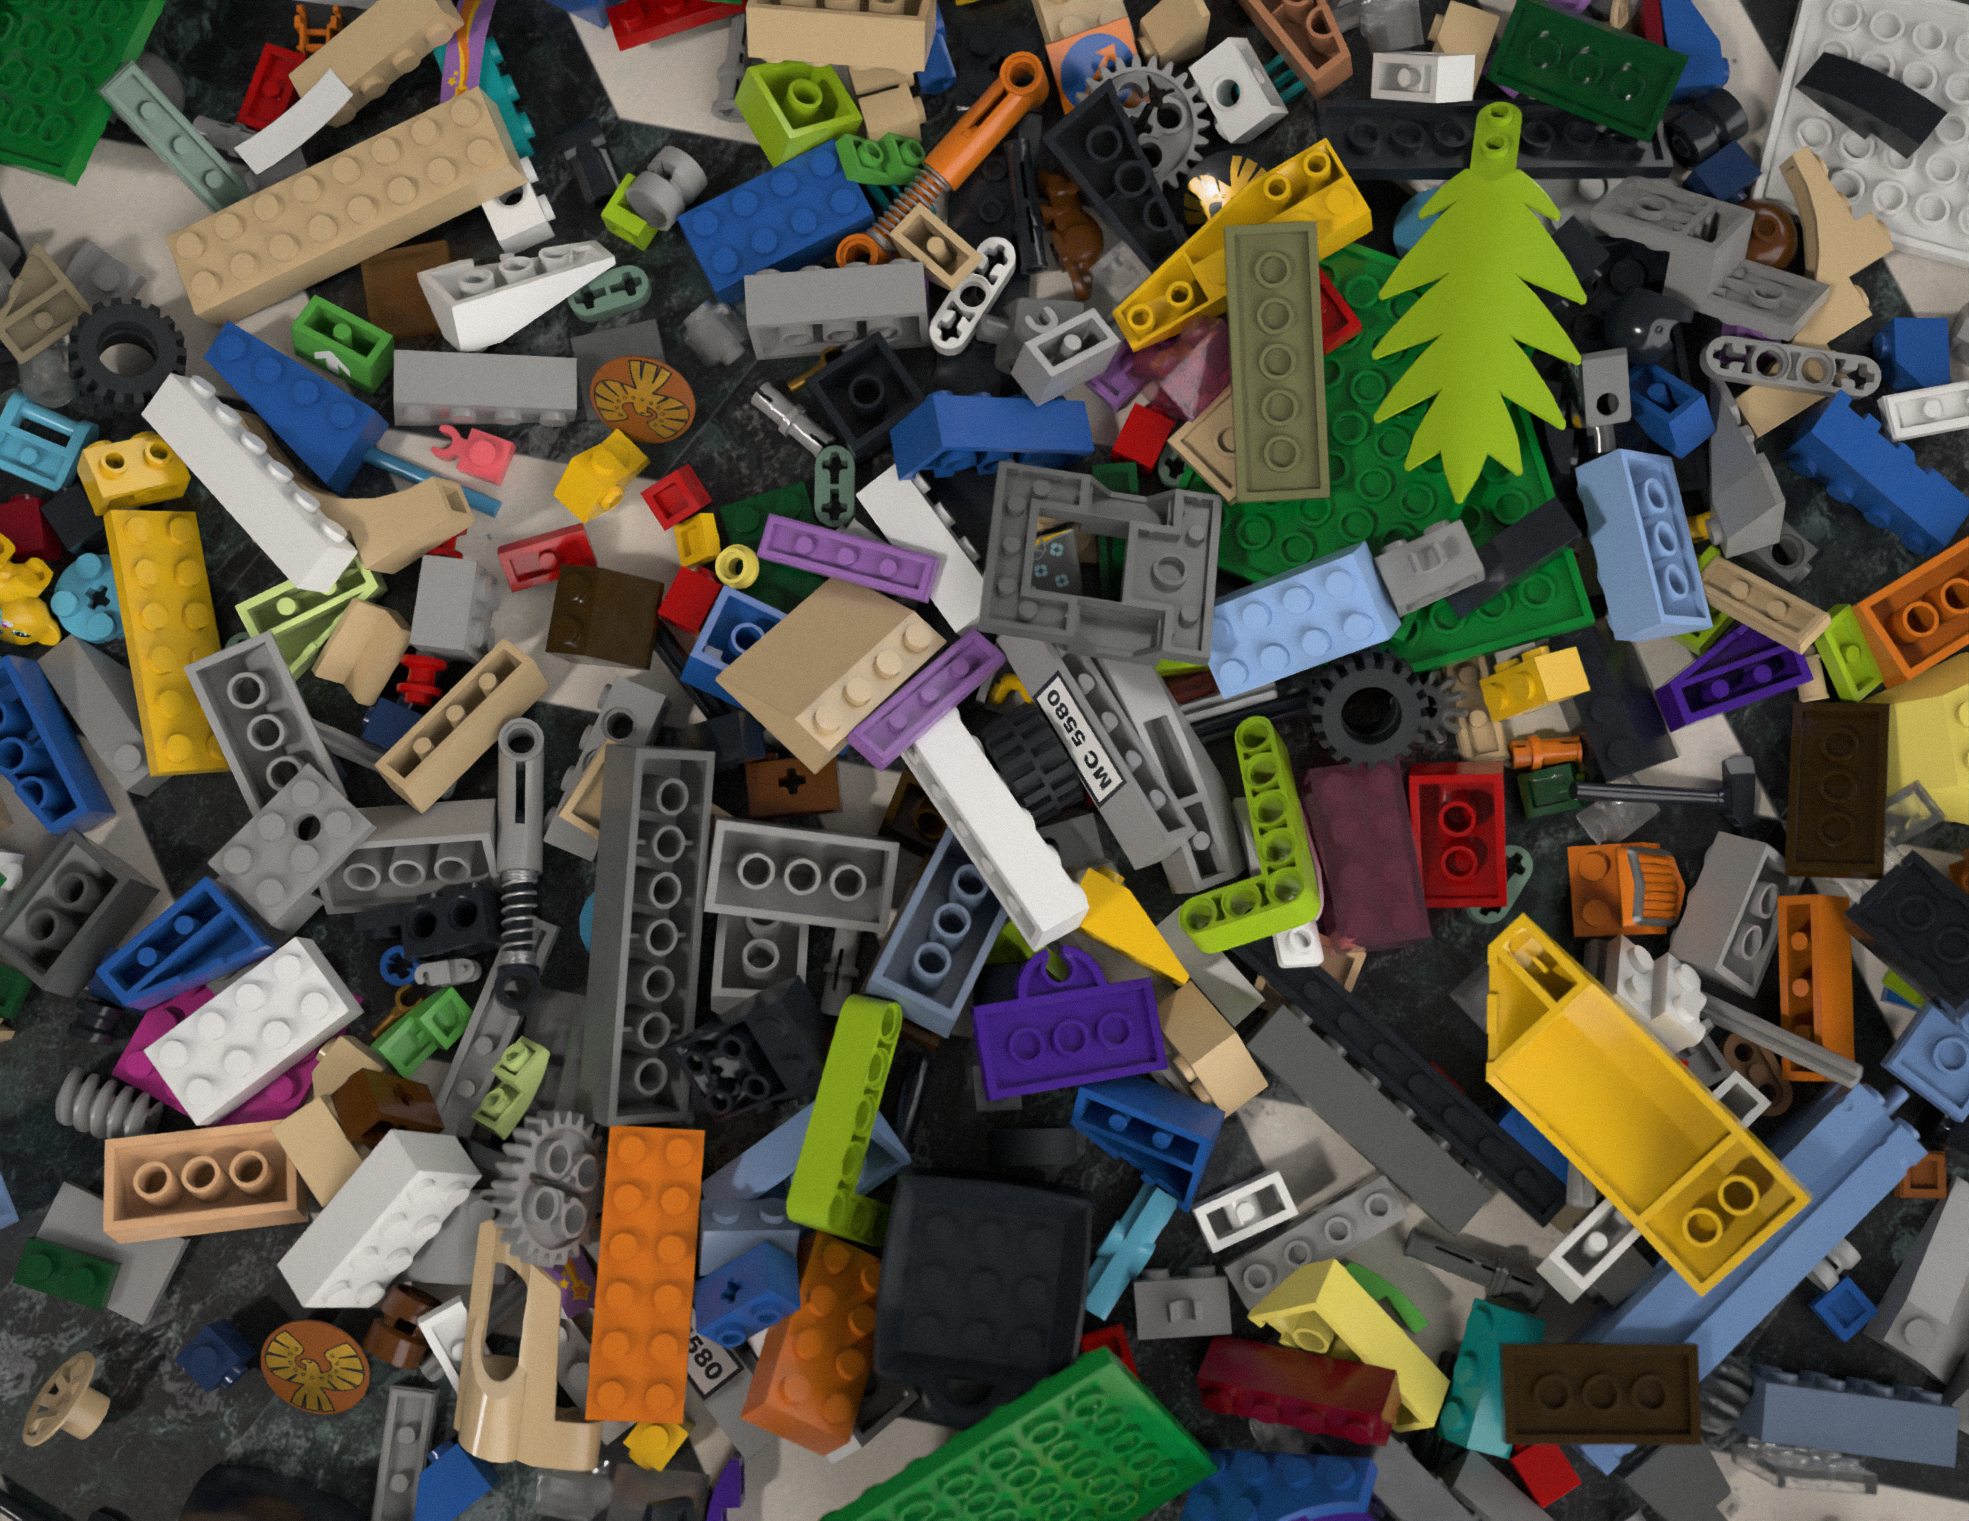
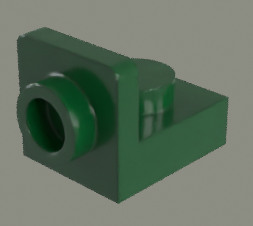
M1568 763L1516 775L1526 819L1588 808L1587 800H1573L1569 796L1571 782H1590L1587 771H1580L1579 764Z

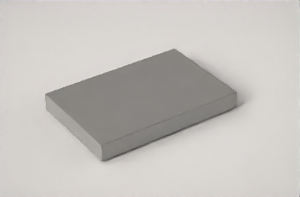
M64 1181L36 1236L122 1263L107 1308L141 1325L149 1324L191 1239L182 1236L119 1244L103 1232L104 1197L73 1181Z

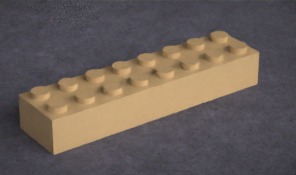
M476 86L165 238L195 316L222 329L227 321L231 323L237 322L529 181L497 104L479 86Z

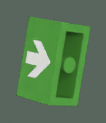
M316 294L291 325L295 355L371 395L375 393L394 366L395 349L393 335Z

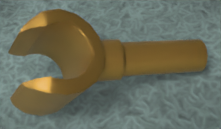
M836 346L825 348L821 353L819 364L787 383L791 392L793 393L805 386V379L826 366L827 363L825 361L834 358L838 354L839 348Z
M404 985L398 989L395 995L397 1005L370 1032L375 1039H378L401 1017L425 1000L424 997H421L415 1005L410 1007L404 1006L403 999L413 990L414 987L412 985Z

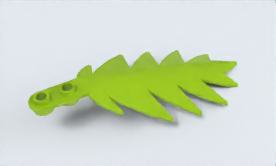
M1495 102L1480 110L1476 120L1470 169H1464L1436 191L1419 211V219L1424 220L1447 209L1404 256L1383 288L1379 291V299L1385 300L1441 279L1402 316L1372 351V358L1377 360L1437 338L1392 388L1374 414V422L1380 423L1438 394L1414 435L1404 468L1409 472L1441 452L1445 477L1454 501L1457 504L1463 503L1478 479L1487 455H1490L1516 476H1521L1523 473L1518 437L1501 395L1560 430L1566 427V421L1552 393L1528 356L1514 339L1574 365L1581 364V356L1566 332L1539 297L1522 281L1532 283L1581 305L1587 302V296L1568 260L1538 217L1530 210L1532 209L1554 221L1561 219L1560 211L1548 194L1526 173L1516 169L1522 113L1517 106L1507 102Z

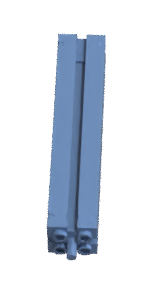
M1825 1082L1813 1094V1099L1810 1102H1805L1764 1143L1813 1194L1812 1201L1702 1298L1664 1257L1656 1251L1647 1260L1655 1271L1615 1308L1603 1304L1566 1342H1692L1698 1345L1700 1383L1907 1175V1169L1910 1166H1916L1928 1153L1917 1141L1920 1138L1919 1133L1908 1122L1899 1117L1894 1121L1889 1118L1909 1098V1094L1897 1084H1894L1882 1096L1866 1083L1862 1085L1858 1083L1855 1088H1848L1837 1082ZM1638 1445L1570 1446L1592 1466L1594 1465L1599 1471L1608 1476L1621 1463L1622 1456L1627 1453L1630 1454Z

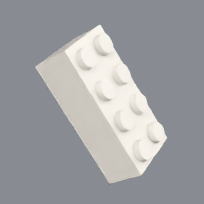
M294 937L143 1051L197 1126L217 1124L365 1011L312 939Z
M391 1129L277 1266L303 1307L370 1308L382 1299L385 1289L397 1275L411 1265L414 1255L426 1241L439 1232L441 1224L454 1208L468 1198L470 1190L482 1175L455 1136Z

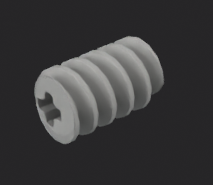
M75 1067L70 1071L57 1094L55 1101L57 1121L64 1126H71L73 1124L76 1130L80 1132L90 1131L96 1138L107 1137V1139L155 1134L164 1108L162 1101L156 1103L153 1108H149L151 1096L147 1092H142L136 1101L133 1102L134 1088L131 1086H125L117 1096L118 1084L113 1079L108 1080L99 1089L101 1077L97 1073H92L83 1083L84 1070L81 1067Z

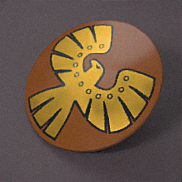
M627 355L614 358L597 370L590 386L591 403L598 417L611 430L615 431L618 428L628 439L633 441L662 443L673 440L690 427L695 415V397L688 382L674 368L651 357Z
M296 1320L285 1323L269 1335L261 1351V1367L269 1386L285 1402L306 1412L335 1414L345 1411L362 1399L370 1382V1367L362 1348L346 1332L326 1322Z

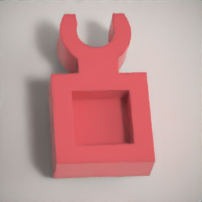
M440 425L439 431L443 435L451 437L452 444L447 449L432 446L430 451L438 459L445 462L459 459L456 469L460 473L501 487L516 450L515 444L474 428L471 429L468 439H464L454 427Z

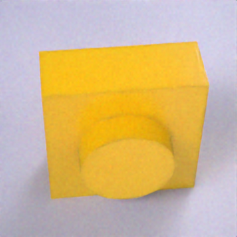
M618 428L601 443L608 452L612 453L631 472L623 489L651 463L649 458Z
M698 513L673 526L681 566L695 569L696 566H702L717 559L721 553L720 538L716 528L714 513Z

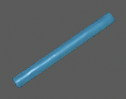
M371 447L363 459L365 463L414 484H418L432 476L449 480L375 447ZM461 485L470 508L496 518L502 505L501 501Z

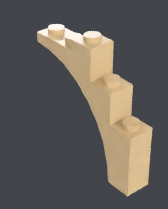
M1807 145L1792 154L1779 166V169L1794 197L1803 229L1804 277L1830 285L1827 301L1789 342L1784 340L1783 344L1831 351L1827 345L1828 342L1873 315L1868 308L1869 300L1866 293L1858 285H1853L1850 277L1895 248L1890 242L1891 234L1884 222L1876 219L1871 211L1857 220L1854 219L1851 214L1852 207L1848 198L1842 192L1836 191L1827 177L1828 169L1825 162L1819 155L1813 154ZM1776 357L1761 373L1762 375L1772 377L1777 373L1779 364ZM1805 360L1801 367V374L1807 382L1812 384L1819 383L1823 377V369L1817 361ZM1836 373L1833 382L1840 378H1849L1847 375ZM1751 385L1734 398L1740 412L1741 423L1739 427L1749 425L1755 440L1825 396Z
M233 409L241 416L242 420L240 423L243 427L266 443L268 447L266 452L275 461L285 465L293 473L294 477L292 480L298 487L310 493L319 501L320 511L328 519L335 521L347 532L346 539L358 551L356 555L366 570L395 574L427 554V552L476 523L460 483L434 476L404 491L377 498L344 499L319 487L295 468L276 444L266 422L261 416Z

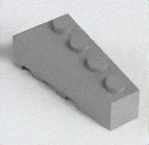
M394 350L393 403L395 426L517 425L520 423H540L548 427L565 426L567 422H574L577 411V358Z

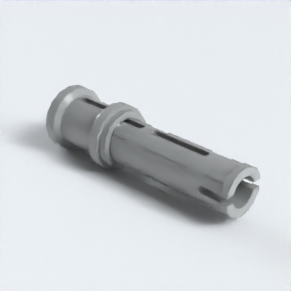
M746 11L732 15L726 60L717 70L716 78L720 82L718 98L712 103L711 109L715 117L732 123L746 121L734 102L747 67L751 66L752 57H748Z

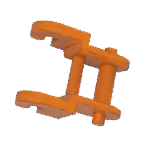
M333 5L332 9L335 16H331V23L327 24V29H308L305 6H296L299 15H295L294 27L300 35L299 45H296L297 52L308 57L309 53H315L325 45L310 44V36H326L327 43L342 31L343 13L340 5Z

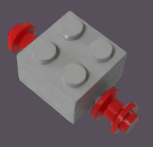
M468 528L421 557L423 559L409 643L419 651H416V655H401L400 662L408 667L409 671L407 681L398 683L396 687V692L405 694L404 702L431 706L432 699L442 698L443 691L435 686L436 672L446 670V661L476 665L494 648L495 630L490 628L493 611H498L500 607L501 586L497 584V579L478 561L463 559L464 555L455 549L457 537L466 535Z

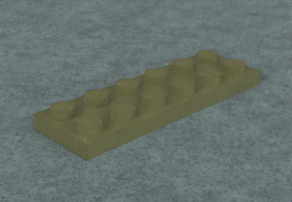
M1317 221L1225 226L1223 229L1236 504L1330 498Z

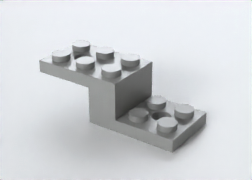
M1641 176L1626 177L1590 210L1589 227L1602 230L1610 237H1624L1643 243L1651 250L1670 252L1662 295L1677 300L1697 312L1719 318L1725 324L1740 325L1761 332L1767 338L1782 339L1789 342L1827 301L1830 285L1745 259L1755 216L1754 210Z
M307 763L207 863L220 875L216 880L223 883L280 948L325 903L314 891L377 827L311 764ZM308 817H317L321 823L319 834L312 840H301L298 833L300 823ZM266 958L208 982L205 985L217 996Z

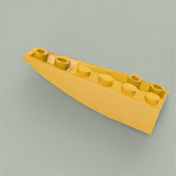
M1327 138L1246 184L1112 312V316L1133 352L1175 336L1227 311L1223 229L1225 226L1317 221L1319 261L1373 230L1371 210Z

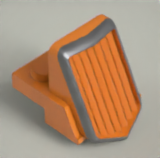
M1637 842L1567 847L1574 938L1607 937L1620 934L1624 936L1667 934V927L1677 923L1684 898L1685 885L1673 855L1666 850L1660 849V843Z

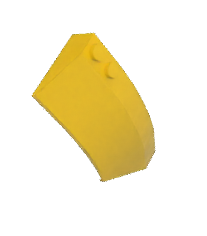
M1522 913L1488 945L1489 994H1487L1488 1062H1486V1082L1488 1081L1598 1188L1701 1298L1812 1201L1813 1194L1727 1106L1600 982L1525 913Z

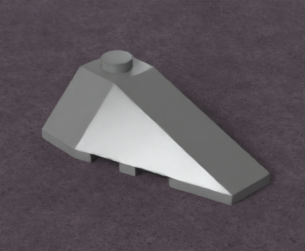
M1710 378L1708 408L1716 432L1709 437L1710 519L1705 520V525L1712 545L1720 544L1725 559L1778 543L1780 541L1786 501L1764 452L1756 454L1753 443L1754 434L1749 425L1739 427L1741 418L1738 405L1726 383Z
M70 634L38 660L42 671L100 759L126 791L147 797L173 776L150 777L131 670L73 634Z
M1954 1175L1946 1187L1947 1198L1939 1199L1877 1307L1879 1313L1868 1322L1863 1331V1334L1946 1386L1969 1347V1183Z

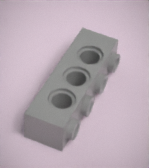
M618 675L613 685L606 684L598 700L597 708L601 709L596 723L594 726L589 724L581 737L579 749L583 750L579 761L576 767L571 765L563 777L561 790L565 792L557 808L551 807L543 822V832H546L543 839L544 842L597 864L598 840L561 818L557 813L606 737L618 744L654 746L653 742L656 741L672 705L667 696ZM621 718H631L633 730L630 735L623 739L614 738L612 729L615 722Z
M1376 1171L1231 1256L1219 1265L1242 1305L1247 1310H1250L1302 1265L1331 1258L1336 1259L1408 1217L1409 1214L1387 1176Z

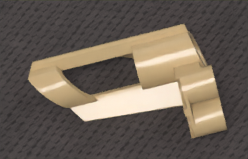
M496 1218L480 1223L453 1427L459 1431L458 1440L460 1445L468 1453L490 1462L506 1463L517 1460L534 1467L574 1471L592 1470L598 1466L603 1420H585V1414H581V1408L578 1407L562 1408L556 1406L562 1285L546 1272L543 1266L520 1262V1256L509 1254L511 1244L500 1242V1237L505 1228L494 1226L493 1222ZM495 1263H503L510 1266L522 1277L528 1287L519 1358L504 1355H484Z

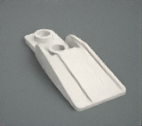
M1246 797L1235 798L1232 801V808L1246 863L1252 878L1261 875V869ZM1300 799L1299 804L1321 906L1318 915L1311 922L1272 935L1277 961L1282 968L1318 966L1324 960L1316 924L1324 905L1322 874ZM1298 893L1292 895L1288 900L1294 898Z

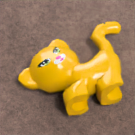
M0 533V608L2 610L0 640L21 646L29 645L36 641L48 646L58 645L61 640L58 622L51 617L46 603L38 597L49 585L53 575L52 570L39 558H30L25 563L13 564L9 560L15 552V546L7 537Z

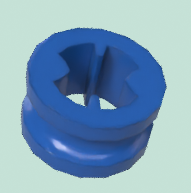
M394 946L385 951L379 965L380 973L384 980L395 986L414 985L417 983L414 974L416 969L422 964L413 962V968H407L411 973L405 978L403 974L393 973L392 969L393 964H398L395 960L397 956L401 955L404 958L403 946Z

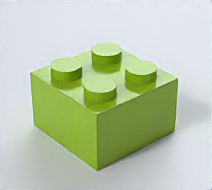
M785 60L780 63L767 62L747 67L734 99L735 104L773 168L832 139L836 142L845 133L856 135L863 121L862 115L831 64L815 67L801 61Z

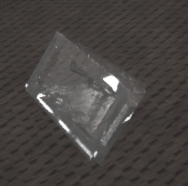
M1918 779L1887 797L1885 853L1944 820L1946 817Z

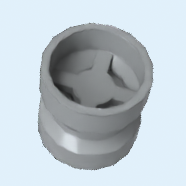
M1843 1238L1806 1277L1822 1290L1829 1292L1838 1283V1275L1844 1269H1852L1861 1260V1256Z

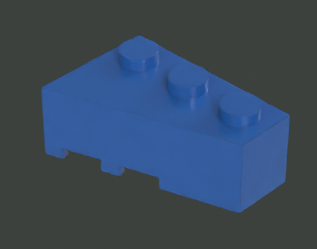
M205 876L98 967L95 972L124 1006L146 1010L267 958L280 948L223 883Z
M1132 1075L1081 1084L1070 1125L1116 1160L1121 1156L1143 1173L1140 1177L1150 1186L1157 1183L1178 1199L1176 1205L1188 1214L1203 1186L1226 1112Z

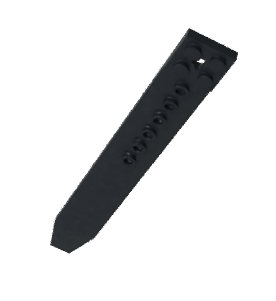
M962 24L955 124L997 79V73L990 71L991 68L996 67L999 63H1003L1011 54L1020 51L1030 52L1038 57L1045 71L1047 52L1041 29ZM1024 75L1017 80L1015 86H1028L1035 77ZM1043 104L1035 109L1028 110L955 192L950 190L947 226L965 242L977 250L984 240L991 237H1000L1009 241L1015 250V271L988 312V315L1001 317L1003 307L1016 298H1029L1030 275L1022 274L1020 271L1021 264L1017 238L1012 236L1011 231L1014 215L1003 144L1017 138L1030 140L1037 192L1040 151L1038 139L1041 137ZM998 252L996 256L987 255L989 267L983 277L989 282L990 272L997 263L1005 265L1002 252ZM977 286L965 288L960 295L962 303L969 307L979 306L986 297L985 292ZM943 287L941 305L950 292V290ZM955 308L951 309L956 312V320L949 329L940 328L943 337L942 341L947 342L950 337L956 339L960 337L957 332V325L963 316ZM976 333L965 350L957 355L949 356L937 351L934 392L946 390L951 391L956 396H969L974 393L987 392L992 397L1006 398L1011 395L1022 394V387L1013 376L995 367L997 344L977 340ZM977 466L965 470L954 471L953 477L935 478L934 470H928L927 483L931 489L926 493L927 497L934 506L941 502L956 521L950 528L959 540L966 536L981 555V558L976 563L984 573L996 472L978 475ZM929 598L928 604L919 602L917 614L947 641L939 654L940 656L958 641L961 636L955 633L931 598ZM980 632L993 645L995 644L998 634ZM980 686L956 707L958 709L977 710L975 700Z

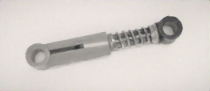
M516 718L505 723L498 737L496 873L502 875L501 881L504 883L501 888L505 891V895L501 900L505 903V907L501 910V913L505 916V920L501 922V926L505 928V932L500 937L505 941V944L500 948L502 951L500 954L501 965L497 967L494 991L496 1002L501 1010L508 1015L517 1017L528 1015L534 1011L540 1003L542 994L539 967L536 965L537 958L535 956L537 954L533 952V945L537 943V941L533 940V932L537 931L536 928H533V920L538 918L533 915V908L538 906L536 903H533V895L538 894L536 891H533V884L538 882L537 876L543 873L544 736L539 725L526 718ZM517 737H526L533 742L534 746L527 753L520 754L512 751L509 744ZM517 772H525V809H516ZM514 980L527 982L532 989L528 998L518 1002L509 999L504 992L510 982Z

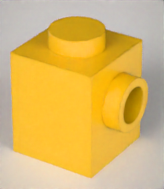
M598 444L571 458L553 495L585 524L603 513L611 511L622 501L625 496L623 487L631 472L612 453L608 452L601 444Z
M685 1415L683 1424L638 1422L623 1444L631 1449L628 1455L640 1467L648 1471L654 1467L657 1471L661 1472L697 1424Z

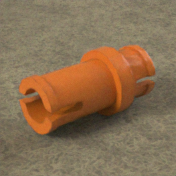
M1529 735L1523 741L1510 740L1508 743L1511 769L1528 767L1530 771L1541 770L1542 766L1580 764L1582 761L1580 737L1573 735L1571 737L1539 739L1538 735Z

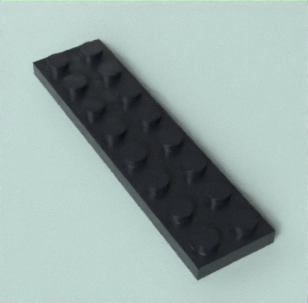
M1472 99V101L1446 103L1401 100H1316L1313 109L1317 142L1327 138L1352 180L1452 179L1464 169H1470L1477 115L1482 108L1495 102L1511 103L1517 106L1522 113L1516 169L1522 170L1532 179H1625L1628 176L1669 178L1674 168L1662 118L1649 144L1538 99Z

